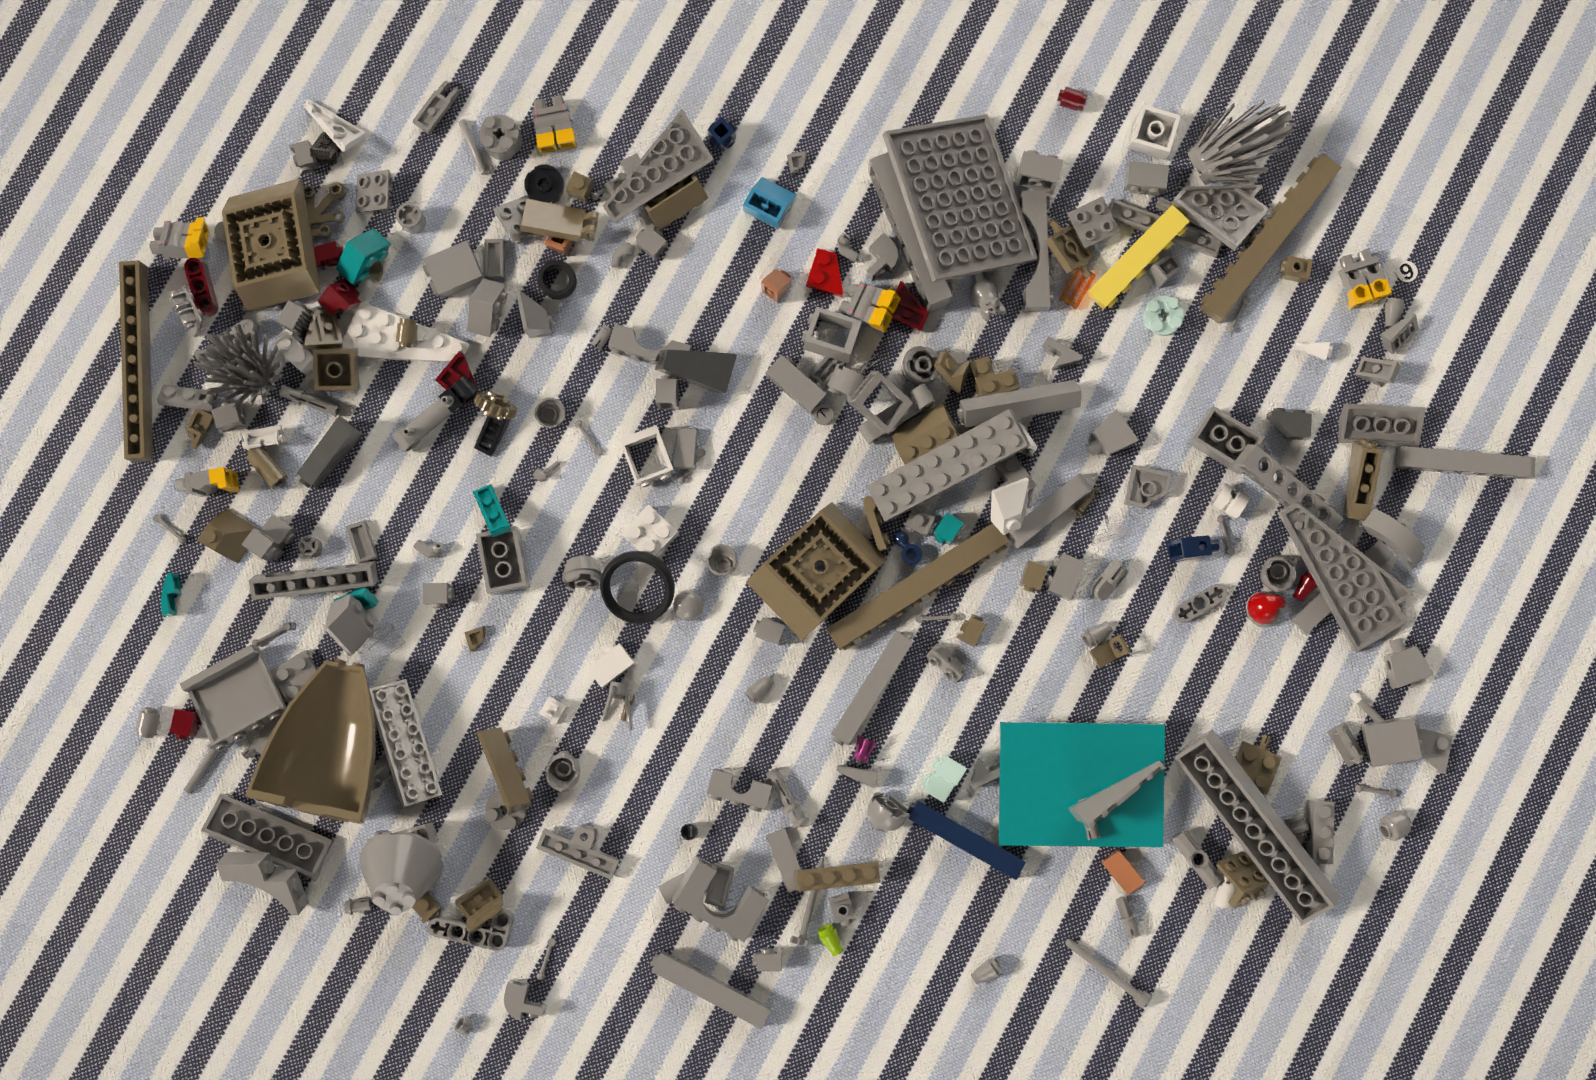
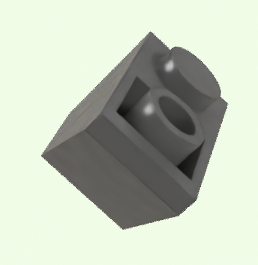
M1274 408L1273 411L1267 413L1266 418L1285 439L1305 441L1311 438L1312 414L1305 413V410L1286 412L1284 408Z

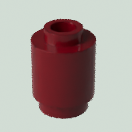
M1065 86L1064 90L1060 89L1057 101L1060 102L1059 106L1078 111V109L1083 111L1087 95L1083 94L1082 91Z

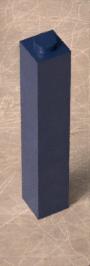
M918 800L916 803L911 802L906 813H909V820L1017 880L1026 863L1024 860Z

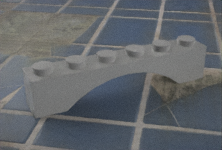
M1046 190L1022 191L1020 195V208L1036 242L1038 257L1034 275L1023 291V312H1046L1050 305H1053V294L1050 293L1053 277L1052 274H1049L1052 256L1048 255L1049 246L1046 243V240L1051 237L1048 235L1049 222L1051 220L1050 216H1047L1050 198L1046 197Z

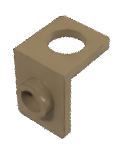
M1122 635L1109 639L1090 650V654L1098 668H1102L1115 659L1130 653ZM1116 641L1121 644V646H1122V651H1119V650L1116 648V646H1115V642H1116Z

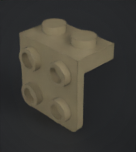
M1241 851L1218 861L1217 868L1237 889L1228 901L1232 908L1240 905L1246 906L1251 900H1259L1266 894L1265 889L1270 883L1246 852Z
M490 877L455 900V904L467 918L466 930L468 932L479 930L489 918L494 919L502 912L503 894Z

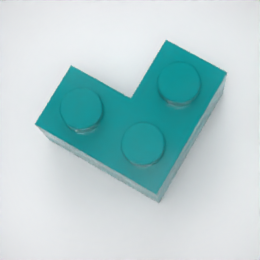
M373 228L347 241L336 270L352 284L364 281L370 274L368 272L370 267L375 262L383 261L388 256V249L391 243Z

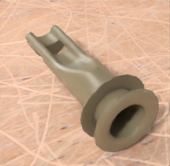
M1096 486L1088 498L1083 500L1078 506H1075L1076 510L1073 509V512L1083 517L1082 514H1086V508L1095 497L1094 492L1098 493L1100 489Z

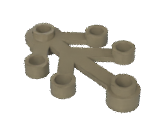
M339 182L331 184L328 195L316 208L314 203L316 191L311 186L304 187L310 227L317 223H342L345 220V215L340 210H335L332 214H323L335 199L341 200L346 196L347 190L343 184ZM336 187L340 188L338 192H334ZM308 190H312L310 195H306ZM337 214H341L340 219H335ZM321 225L319 229H310L312 237L329 238L332 235V229L328 225ZM324 229H328L326 234L322 233Z

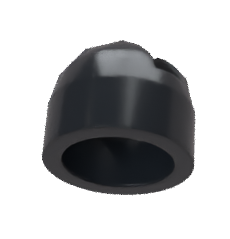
M689 823L682 826L681 836L685 840H692L697 837L698 829L694 824ZM690 826L692 827V837H690Z

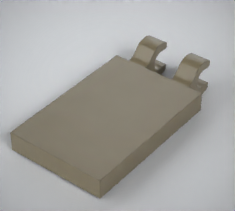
M526 199L520 231L580 242V238L594 241L599 213L591 211L585 214L584 209Z

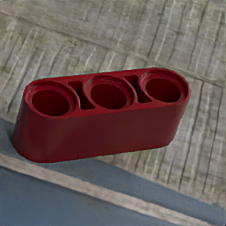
M189 258L184 264V269L190 291L194 296V304L205 316H214L218 312L219 307L208 267L198 258ZM199 265V270L193 272L194 267ZM204 283L203 290L198 291L199 286ZM210 302L209 307L204 310V304Z

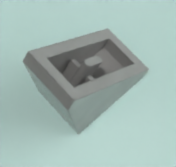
M1169 254L1152 265L1147 274L1160 288L1183 268Z

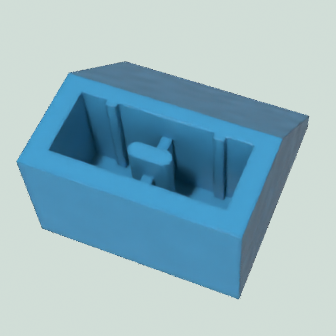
M761 177L748 194L743 204V211L779 229L797 195Z

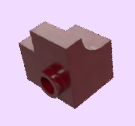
M348 280L329 284L318 302L330 315L344 312V310L358 308L361 303L358 297L361 293Z

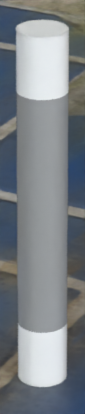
M1356 691L1349 695L1374 722L1384 720Z

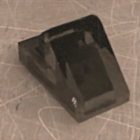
M322 132L310 148V156L317 157L318 162L337 164L340 148L326 132Z

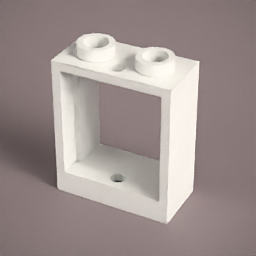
M657 425L619 439L637 486L647 487L653 484V480L659 478L660 480H665L672 477L671 474L675 471ZM656 438L668 468L640 478L629 448Z

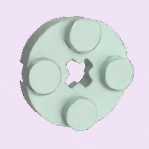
M1164 295L1153 298L1143 311V322L1146 328L1158 336H1167L1174 333L1182 325L1184 318L1183 308L1175 297ZM1161 311L1168 314L1165 321L1158 317Z

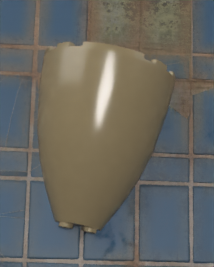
M334 659V662L326 660L289 703L275 725L256 765L245 797L261 802L265 801L266 803L287 809L292 808L293 810L316 816L365 824L372 791L376 757L375 718L365 665L353 662L349 666L346 665L344 660Z

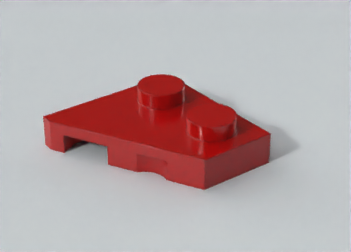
M817 248L806 287L843 297L836 253Z

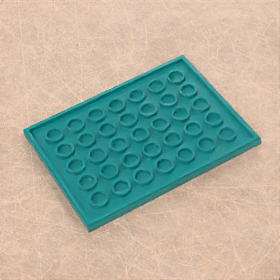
M1000 722L998 845L1163 847L1164 769L1155 774L1151 780L1143 783L1140 789L1111 810L1107 816L1102 817L1096 822L1101 836L1099 838L1088 840L1083 822L1077 821L1068 807L1078 803V800L1088 798L1157 761H1160L1165 766V724Z

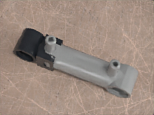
M468 376L460 378L451 388H448L439 395L437 401L408 425L398 429L392 437L404 452L410 451L420 443L424 436L452 413H457L467 402L474 399L477 392L479 393L480 391Z

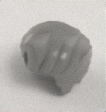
M1275 555L1265 561L1260 579L1264 586L1276 593L1284 592L1292 587L1296 579V571L1286 556Z
M560 751L555 757L553 756L546 768V779L549 786L559 792L571 789L578 783L580 764L570 752Z

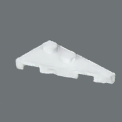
M310 99L306 100L305 109L341 151L344 152L365 139V131Z

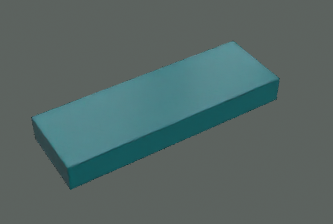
M492 484L473 491L492 538L510 531V525Z

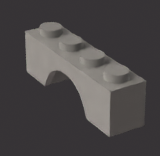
M614 324L608 344L609 350L616 356L623 357V354L628 355L634 361H649L650 365L655 367L656 356L661 350L692 351L691 345L671 340L666 347L659 350L645 349L637 342L634 329Z

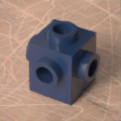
M723 117L718 121H714L707 129L708 141L714 148L718 147L720 151H723L725 148L729 149L735 143L736 129Z

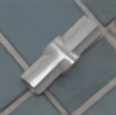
M1184 828L1176 833L1171 840L1208 889H1212L1220 884L1224 878L1189 832ZM1199 853L1201 855V862L1195 864L1193 857Z

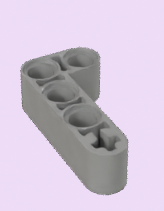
M925 384L916 387L907 396L913 404L910 406V412L906 416L901 417L897 422V428L934 405L935 399ZM898 401L875 416L885 424L902 402ZM868 420L858 427L868 445L887 434L882 433Z
M502 910L500 915H505L508 918L507 925L500 924L499 916L492 919L491 927L482 926L478 930L483 934L482 941L474 938V930L470 932L466 930V921L438 916L432 919L427 925V930L433 937L499 951L509 942L514 916L511 911ZM440 922L439 925L445 928H442L439 931H437L438 927H436L435 924ZM455 926L462 928V936H457L454 933ZM495 935L502 937V945L494 943Z

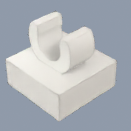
M549 696L539 714L558 724L567 706Z

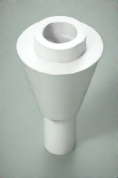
M1330 341L1309 344L1295 342L1294 350L1307 352L1326 361L1327 357L1331 358L1333 346H1329Z

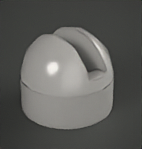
M465 1016L460 1017L456 1022L455 1031L462 1035L469 1034V1028H473L472 1021Z

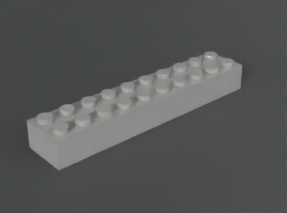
M1213 729L1183 747L1175 755V760L1301 925L1333 909L1341 898L1339 893Z

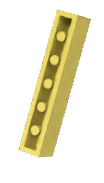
M1172 205L1086 294L1103 310L1107 306L1111 308L1119 300L1116 296L1120 292L1125 294L1132 286L1130 282L1134 278L1138 280L1146 272L1144 268L1148 264L1153 265L1160 258L1158 253L1162 249L1167 251L1174 244L1172 239L1176 235L1180 237L1188 229L1186 225L1189 220Z

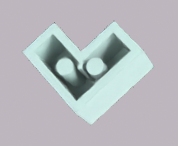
M942 755L941 757H936L931 766L934 770L931 775L926 774L921 785H923V791L945 803L953 787L957 786L967 768L946 755Z

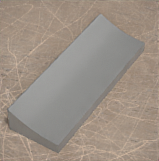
M220 794L201 829L205 835L242 851L269 852L274 864L285 869H296L299 875L317 881L326 856L333 844L331 839L224 794Z

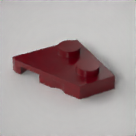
M900 281L896 293L901 299L894 314H891V320L921 332L929 312L918 302L915 295L906 288L904 282Z
M458 351L435 379L447 390L460 378L468 376L477 387L462 351Z

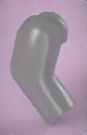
M624 243L616 248L610 266L619 269L625 255H633L635 247L630 243Z
M418 540L413 548L427 558L440 556L444 551L443 544L440 542L427 546L421 540Z

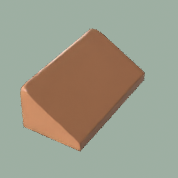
M1119 850L1114 851L1101 862L1127 895L1145 884V881Z

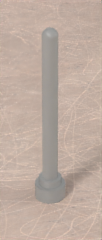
M1072 939L1066 940L1065 944L1067 947L1129 993L1137 1006L1142 1009L1147 1005L1151 998L1148 992L1140 989L1137 990Z

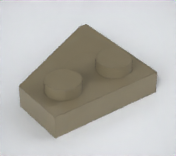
M325 309L314 310L303 349L342 347L343 341L336 314L330 315Z

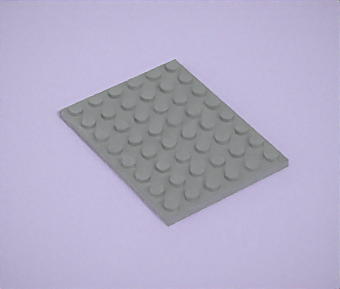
M988 114L889 130L882 134L933 283L1031 263L1038 259Z

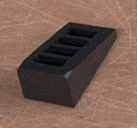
M487 416L474 448L492 457L510 423V419L503 418V420H499L495 417ZM496 420V421L500 422L501 424L498 425V424L494 423L493 421ZM492 427L498 431L495 433L489 430V428ZM486 434L494 437V440L485 437ZM484 441V442L490 444L491 447L488 448V447L482 445V442Z

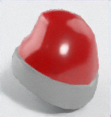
M1264 591L1253 593L1246 602L1247 617L1258 627L1274 625L1278 621L1281 612L1285 613L1289 609V605L1284 601V598Z

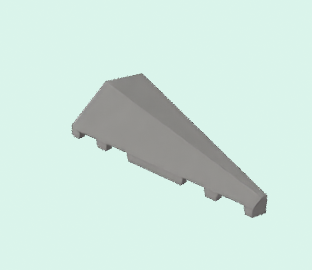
M1157 761L1068 807V809L1077 821H1082L1086 828H1092L1096 825L1095 822L1107 816L1111 810L1141 788L1140 786L1143 783L1151 780L1165 766L1160 761Z

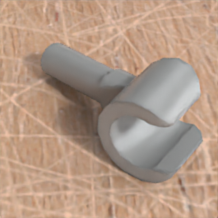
M556 461L544 471L541 468H537L533 473L534 478L543 482L548 474L558 467L560 463Z

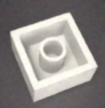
M1143 104L1138 112L1128 149L1165 160L1171 151L1181 116Z
M649 504L621 532L638 551L648 552L657 557L679 535Z

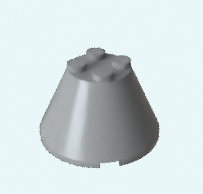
M386 832L373 837L364 845L359 858L360 869L372 895V902L394 916H398L413 907L440 879L443 871L442 855L439 849L428 839L410 832H403V834Z

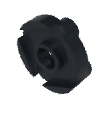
M543 164L534 167L530 173L528 172L524 181L525 190L531 200L556 203L564 192V179L560 172L551 165ZM543 180H547V183L550 184L546 189H542L539 184L543 183Z

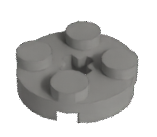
M499 790L493 793L487 800L485 806L486 818L498 829H513L520 825L526 817L527 808L510 815L508 813L504 815L501 806H505Z

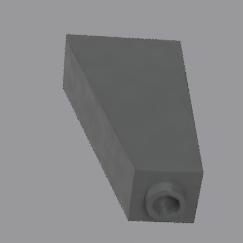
M661 350L655 359V370L715 393H726L737 355L733 353Z
M339 415L298 470L297 474L301 477L299 481L308 488L312 486L317 489L361 440L364 434Z

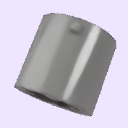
M410 202L403 203L397 209L396 219L401 225L402 231L416 234L425 228L426 217L424 211H421L416 204Z

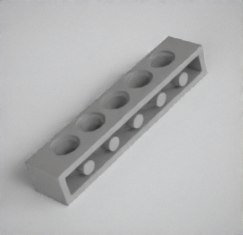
M1246 445L1233 463L1285 508L1294 502L1299 503L1315 517H1317L1319 510L1320 516L1318 519L1333 531L1337 529L1344 518L1338 514L1339 511L1335 507L1328 506L1324 502L1325 499L1321 495L1313 493L1307 483L1295 478L1296 474L1281 466L1279 459L1268 455L1266 448L1262 445ZM1260 461H1262V468H1261V469L1259 468V462H1260ZM1275 473L1277 474V479H1276V481H1274V474H1275ZM1289 486H1291V492H1290V494H1289V492H1288ZM1304 498L1306 499L1305 505H1303Z
M373 561L255 575L249 580L252 600L374 586L378 582L376 562Z

